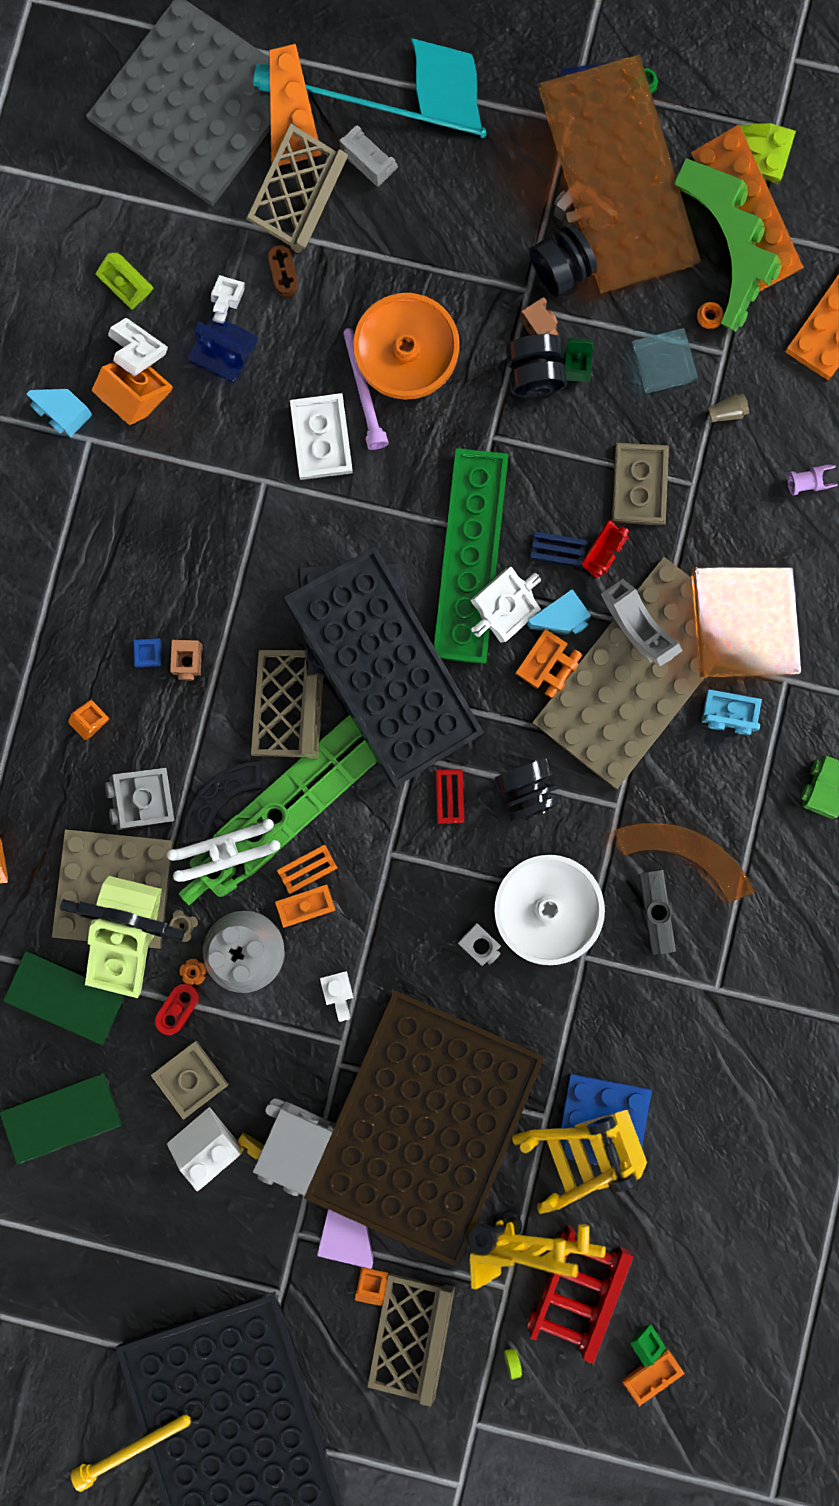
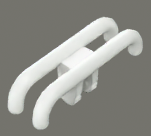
M266 819L262 823L180 849H170L167 852L169 860H181L210 851L213 860L190 869L175 871L173 874L174 880L178 882L191 880L278 851L280 843L277 840H272L268 844L238 853L235 845L236 842L270 831L274 826L273 821Z

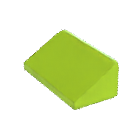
M108 253L95 273L130 309H134L153 290V286L119 253Z

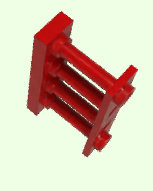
M568 1226L566 1232H561L558 1239L577 1242V1240H574L576 1235L574 1228ZM619 1246L617 1253L609 1254L605 1252L604 1258L584 1255L608 1265V1269L611 1270L607 1280L603 1279L601 1281L578 1271L576 1277L550 1272L536 1312L531 1311L526 1327L529 1328L530 1339L536 1341L539 1331H545L577 1344L578 1348L581 1349L580 1352L583 1360L594 1364L633 1259L631 1251ZM559 1277L597 1291L598 1295L601 1296L598 1305L590 1307L555 1293ZM549 1304H554L588 1318V1322H591L588 1332L581 1334L544 1319Z

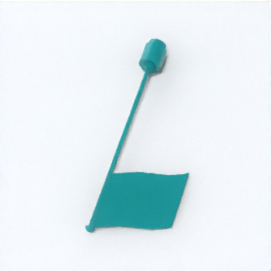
M411 39L416 57V93L421 114L305 85L306 90L313 93L481 135L480 138H484L487 133L486 129L481 127L477 107V73L473 56L470 53ZM264 62L263 65H256L253 86L259 87L260 91L270 93L269 63Z

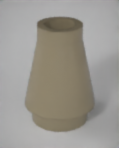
M735 393L716 405L708 407V412L713 423L743 419V416L749 414V408L744 393L740 395Z

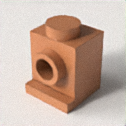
M544 297L524 309L521 313L520 321L530 335L553 334L559 336L556 331L557 319L551 310L547 311L545 309L547 301Z
M172 640L170 672L173 675H178V680L192 681L194 676H201L203 645L199 641ZM192 658V664L188 667L184 666V660Z

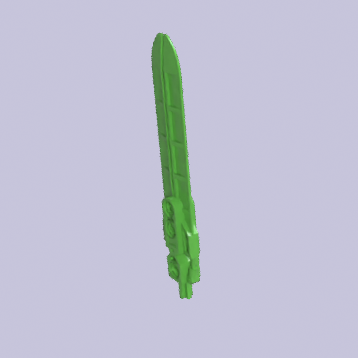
M351 716L346 717L319 742L318 759L302 757L242 812L222 827L213 838L262 823L268 819L271 812L277 810L282 812V820L278 824H274L270 831L263 833L262 838L258 842H250L248 838L236 842L235 845L238 853L268 844L272 840H277L280 843L279 850L377 762L365 740L342 761H337L342 754L363 737ZM331 764L335 766L313 787L307 788ZM303 791L305 794L286 810L285 806ZM209 851L192 858L190 866L193 868L212 862ZM278 851L243 863L245 873L235 880L231 877L235 875L236 865L221 870V875L217 879H210L208 874L195 878L179 895L188 905H191L208 888L217 896L224 897L236 889L238 883L257 872Z

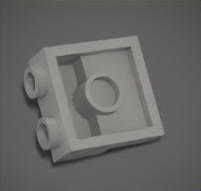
M166 768L113 774L109 777L110 782L105 783L107 798H112L114 807L109 809L111 825H116L117 830L174 821Z

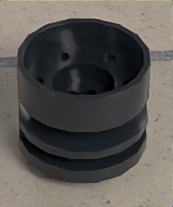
M571 223L563 227L562 231L558 230L553 233V241L545 238L529 249L530 259L536 274L544 287L555 297L571 289L574 285V280L580 283L586 277L597 273V263L592 248L583 233Z
M548 758L521 766L494 778L500 794L513 793L515 797L504 804L505 808L518 805L519 811L508 815L510 821L517 819L527 820L551 811L556 805L564 801L562 795L550 799L548 793L559 789V786H545L543 782L554 775Z

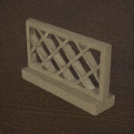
M290 124L246 220L291 246L290 249L299 254L306 248L348 154L340 149L337 152ZM292 134L301 139L304 149L292 152L289 143ZM286 148L287 154L282 155ZM319 150L328 157L324 164L315 166L311 152ZM306 153L310 168L298 171L294 156ZM289 158L293 172L281 175L278 163L280 160ZM312 172L315 185L312 188L304 189L300 175ZM295 177L300 191L288 194L283 180ZM278 181L283 196L271 199L267 187L270 183ZM263 195L265 196V201H261ZM301 195L305 207L302 211L294 213L289 198ZM284 200L289 214L277 217L272 203ZM268 205L272 219L263 221L255 216L257 208ZM291 219L294 228L291 236L281 231L279 221Z
M259 650L251 748L252 756L318 759L324 675L307 676L306 660L304 667L297 674L288 666L295 658H305V650ZM266 657L277 658L282 663L271 674L265 669ZM286 667L294 677L282 687L274 678ZM272 680L280 690L268 700L263 695V688ZM298 680L303 686V693L294 700L286 691ZM284 693L292 703L280 713L272 704ZM270 706L278 716L266 726L261 721V715ZM297 707L301 712V719L292 727L284 717ZM283 720L290 729L278 739L270 730L279 721ZM266 733H269L276 742L269 749H259L260 739ZM295 733L299 738V750H288L282 743ZM279 746H281V748H282L283 750H276V749H277Z
M394 1274L388 1275L368 1388L419 1400L420 1404L431 1407L436 1397L455 1286L447 1284L440 1286ZM393 1283L403 1284L410 1295L398 1302L392 1293ZM423 1290L435 1292L434 1303L427 1308H424L417 1297V1294ZM412 1298L421 1312L409 1319L400 1305ZM390 1300L394 1304L391 1308H389ZM394 1309H397L405 1323L393 1330L387 1321V1316ZM432 1309V1314L430 1317L427 1312ZM423 1315L429 1324V1330L422 1336H419L412 1322ZM407 1326L415 1340L403 1347L395 1333ZM385 1328H386V1330L388 1331V1334L384 1336V1332H385ZM391 1337L399 1351L388 1358L382 1349V1343ZM427 1337L426 1346H425V1344H424V1342H423L422 1340ZM418 1343L424 1352V1358L417 1364H414L407 1350ZM402 1354L410 1368L398 1375L390 1361ZM380 1356H381V1358L383 1359V1362L379 1364V1360H380ZM384 1365L387 1366L394 1377L388 1383L376 1381L377 1371ZM422 1365L421 1374H420V1372L418 1371L417 1368ZM412 1371L419 1381L418 1391L407 1389L401 1380Z

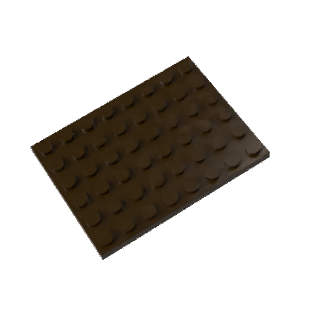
M394 990L304 1199L458 1268L469 1243V1232L477 1224L545 1057Z

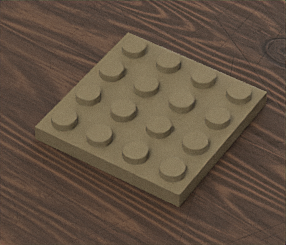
M65 830L52 938L88 941L92 920L79 917L75 913L61 911V902L65 899L77 903L82 901L96 905L102 885L108 876L162 889L157 921L164 922L172 861L167 858V852L173 849L174 841ZM154 936L148 948L160 949L162 947V937Z

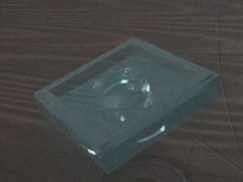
M684 328L633 341L632 346L646 393L697 381L698 375Z

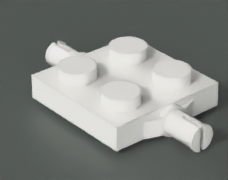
M508 567L470 600L482 618L477 625L472 627V632H475L474 635L480 637L489 628L500 643H503L522 628L530 618L541 610L534 600L531 591L533 587L541 582V578H537L539 575L533 573L527 580L523 581L512 567Z

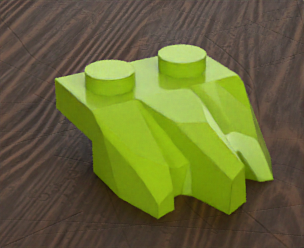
M772 123L740 125L764 180L779 184L796 131Z

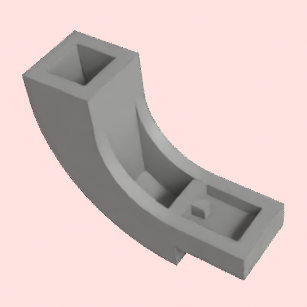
M624 579L601 594L619 627L634 647L650 663L654 661L661 667L682 652L679 643L663 631L650 616L637 590Z

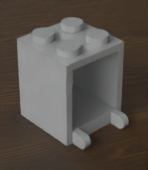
M274 1098L266 1107V1113L276 1118V1121L253 1173L258 1174L257 1178L264 1183L272 1185L275 1182L284 1186L283 1190L291 1195L298 1196L300 1193L305 1196L336 1123L289 1102Z

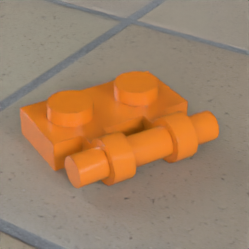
M545 629L515 675L536 689L545 681L549 684V687L544 694L549 698H553L558 690L562 691L565 686L564 682L570 673L576 670L579 665L578 662L583 655L575 649L569 657L562 652L567 643ZM558 661L563 666L555 677L549 671L555 662Z

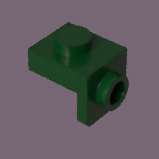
M568 338L564 361L567 380L590 382L593 340Z

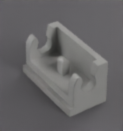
M358 125L339 140L340 150L348 154L347 159L377 187L398 168L395 159L384 154L364 135Z

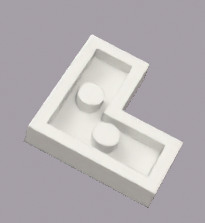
M125 318L110 327L108 336L124 347L115 353L113 361L132 375H137L166 355L168 348L166 345L129 319Z

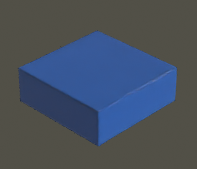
M160 638L133 640L134 666L136 668L163 666L162 642Z

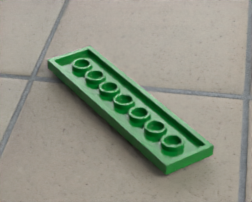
M456 448L434 642V648L441 660L486 664L490 629L488 628L480 637L474 635L475 632H472V627L477 625L482 618L470 600L496 576L508 454L459 448Z

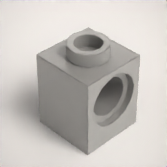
M477 923L458 942L482 966L486 962L491 965L501 954L498 951L501 945ZM480 938L486 939L489 943L487 952L483 954L476 953L473 948L474 942Z

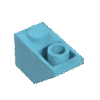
M68 389L30 390L27 393L28 397L33 401L30 406L41 417L46 414L51 418L49 424L60 434L65 431L71 437L92 416L87 406Z

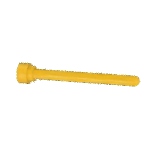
M183 1415L94 1465L82 1464L73 1469L71 1472L73 1486L79 1492L91 1487L96 1477L189 1426L191 1422L190 1417Z

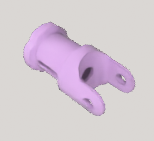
M836 465L810 468V471L801 473L789 472L787 482L791 495H798L800 491L810 489L819 491L837 486V483L824 485L822 476L824 470L835 468Z

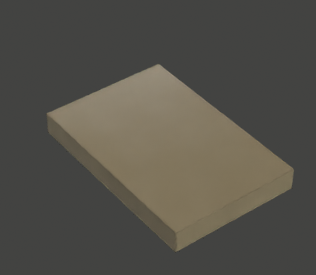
M630 443L615 444L612 500L613 523L663 526L666 524L669 446Z

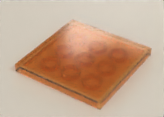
M695 568L692 570L700 677L801 674L793 568Z

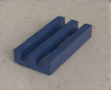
M535 531L530 559L582 568L581 563L584 560L587 540ZM538 540L578 546L580 549L539 543ZM537 549L577 555L578 560L536 552Z

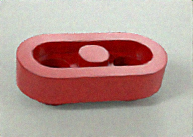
M184 983L173 989L155 1019L156 1027L161 1033L172 1035L181 1030L198 1004L199 992L196 987ZM183 992L189 993L190 1000L188 1002H184L181 999ZM168 1015L174 1016V1025L167 1023L166 1018Z

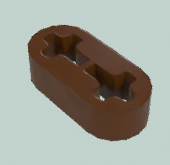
M277 245L268 254L275 288L281 296L291 297L297 293L299 288L292 254L286 246ZM282 254L285 267L280 268L277 255ZM283 275H287L288 281L291 282L290 288H285L282 285Z

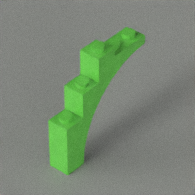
M686 158L675 181V185L680 191L700 201L713 213L727 239L732 260V285L729 303L721 324L727 329L736 332L738 327H742L748 315L746 310L750 301L753 302L759 293V282L769 286L772 280H776L781 270V260L776 254L754 246L755 243L761 241L765 227H763L764 222L760 217L738 209L739 206H743L748 196V186L742 179Z

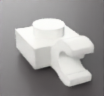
M219 275L211 294V302H215L213 312H216L213 321L223 324L227 316L228 307L237 308L244 291V282Z
M347 971L320 978L326 1004L335 1003L339 1022L350 1019L346 1000L354 997Z

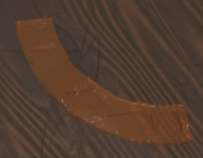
M641 823L613 830L623 855L644 850H658L675 853L695 862L718 883L728 902L755 893L749 879L738 863L721 846L695 831L676 825L660 823Z

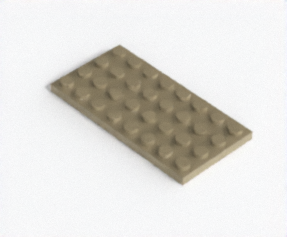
M665 557L662 558L637 592L650 616L663 631L679 643L682 652L661 667L654 661L650 663L634 647L614 619L579 663L576 670L564 682L565 686L562 691H557L555 696L551 698L532 723L616 790L748 623L742 616Z

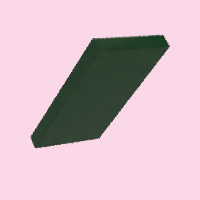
M26 951L3 1001L100 1045H104L126 995L85 985V975L33 952Z
M105 1073L0 1112L17 1165L123 1125Z

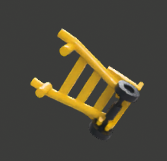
M628 1110L576 1124L575 1128L535 1129L512 1136L513 1143L520 1145V1150L523 1153L530 1152L538 1145L539 1141L547 1140L566 1193L561 1196L557 1193H552L544 1202L538 1203L537 1208L540 1214L559 1210L597 1189L609 1187L612 1193L629 1189L637 1184V1180L642 1176L647 1164ZM581 1139H589L602 1172L597 1177L594 1176ZM560 1140H568L584 1182L578 1187L576 1186Z
M504 1211L497 1215L494 1227L487 1224L477 1225L472 1228L468 1237L469 1244L475 1251L470 1254L471 1288L476 1290L500 1276L502 1266H513L514 1262L556 1274L576 1277L578 1267L575 1264L565 1263L566 1255L576 1253L604 1258L606 1251L605 1246L589 1244V1225L585 1224L578 1225L577 1242L519 1235L522 1231V1221L513 1211ZM551 1250L550 1252H548L547 1254L543 1255L542 1257L539 1256L540 1254L544 1253L545 1251Z

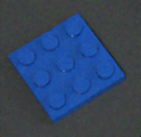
M570 1073L560 1128H575L576 1124L628 1110L642 1147L652 1090ZM581 1139L590 1164L599 1165L590 1140ZM560 1140L566 1158L575 1160L568 1140Z

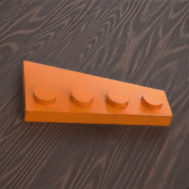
M295 43L269 50L271 163L290 124L318 140ZM292 134L289 139L292 152L304 149L301 139ZM286 148L282 155L287 154ZM319 150L311 152L312 157L322 155ZM305 153L302 155L294 156V158L297 162L307 159V156ZM289 158L280 160L278 166L289 164Z

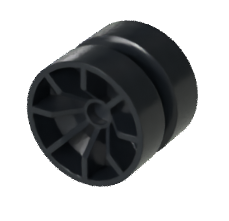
M553 334L529 335L518 338L506 346L508 366L514 369L509 374L513 395L519 397L544 396L558 392L567 386L565 366L559 363L563 359L562 342L559 336Z

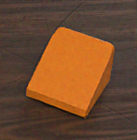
M90 700L74 711L68 722L84 740H88L109 720V717Z
M361 1267L355 1300L382 1306L388 1273Z

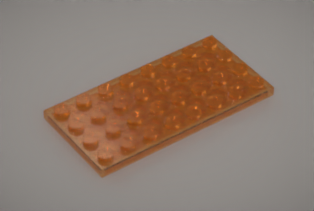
M640 54L540 83L538 88L573 204L579 217V224L596 259L597 273H595L600 293L602 294L700 263V257L680 189L675 185L676 176Z

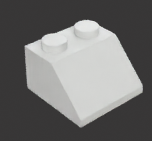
M210 1107L167 1143L179 1170L197 1192L234 1161L244 1150Z

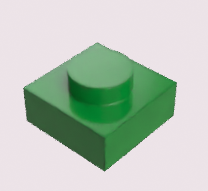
M651 1324L643 1326L630 1342L645 1367L653 1365L666 1349Z

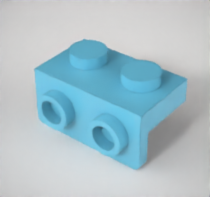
M707 690L701 722L709 723L708 728L724 730L725 727L735 728V733L751 735V732L760 729L758 719L762 699Z

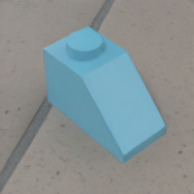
M570 590L530 618L527 626L529 629L539 631L546 629L551 633L568 635L572 631L577 634L588 626L586 621L589 620L591 615L575 592Z

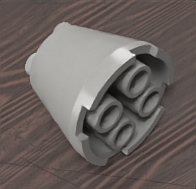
M237 911L223 916L210 928L203 944V960L209 975L218 985L233 992L249 993L265 987L278 975L284 962L285 950L280 930L269 918L253 911ZM239 946L243 948L241 953L245 955L244 959H237L235 949H238Z

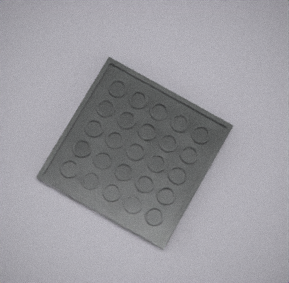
M174 0L86 116L88 121L205 202L214 206L271 130L270 93L260 91L259 87L253 86L256 65H263L264 62L269 63V57L188 1Z

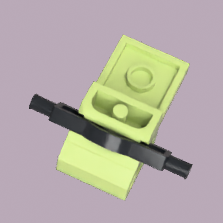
M108 876L102 885L96 905L82 901L77 903L65 899L62 900L61 911L75 913L79 917L92 920L88 937L90 952L85 985L135 998L139 997L142 989L147 950L153 937H170L182 941L185 934V929L168 926L165 922L157 921L162 889Z

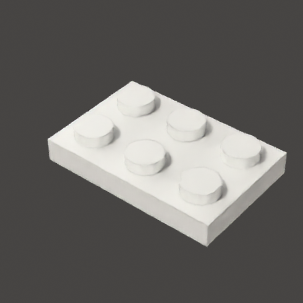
M342 393L290 400L300 480L353 473Z

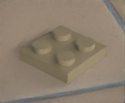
M197 1041L151 1075L183 1120L229 1085Z

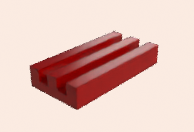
M463 769L436 770L437 824L464 823ZM441 775L447 776L448 818H443ZM452 775H457L459 817L453 818Z

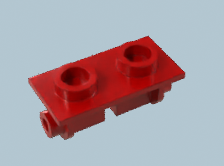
M608 520L581 565L595 578L607 574L609 567L616 558L612 553L620 551L625 541L629 538V530L622 526L618 528L611 520Z

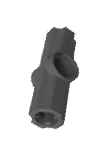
M663 870L639 873L644 902L643 914L647 921L651 953L656 955L676 952L671 923L672 910L668 904ZM657 904L664 910L663 917L659 920H655L651 915L652 907Z

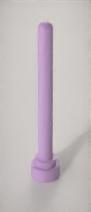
M346 328L343 334L369 429L365 439L369 450H377L388 445L387 435L378 426L368 384L361 375L355 361L353 348L354 332L351 328Z

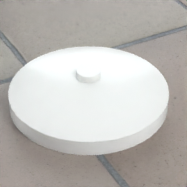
M541 855L521 862L506 875L496 895L495 919L502 938L516 954L537 964L558 965L578 958L594 944L603 926L605 914L604 899L597 881L582 865L563 856Z

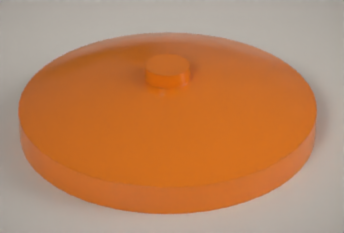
M415 293L393 294L374 303L359 320L353 342L355 361L363 378L378 392L397 399L424 397L439 389L452 375L459 356L458 331L450 314L433 299Z

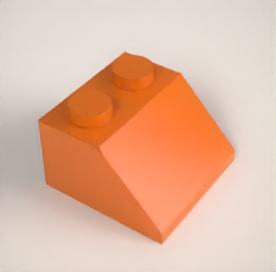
M112 362L101 368L91 391L116 412L122 420L132 425L146 418L171 392L173 386L150 366L134 376L117 363Z

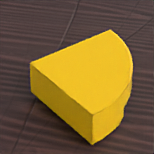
M242 1132L238 1139L239 1145L247 1148V1153L250 1156L259 1159L265 1145Z

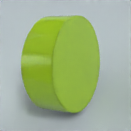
M516 1349L504 1350L510 1379L521 1377L522 1370Z

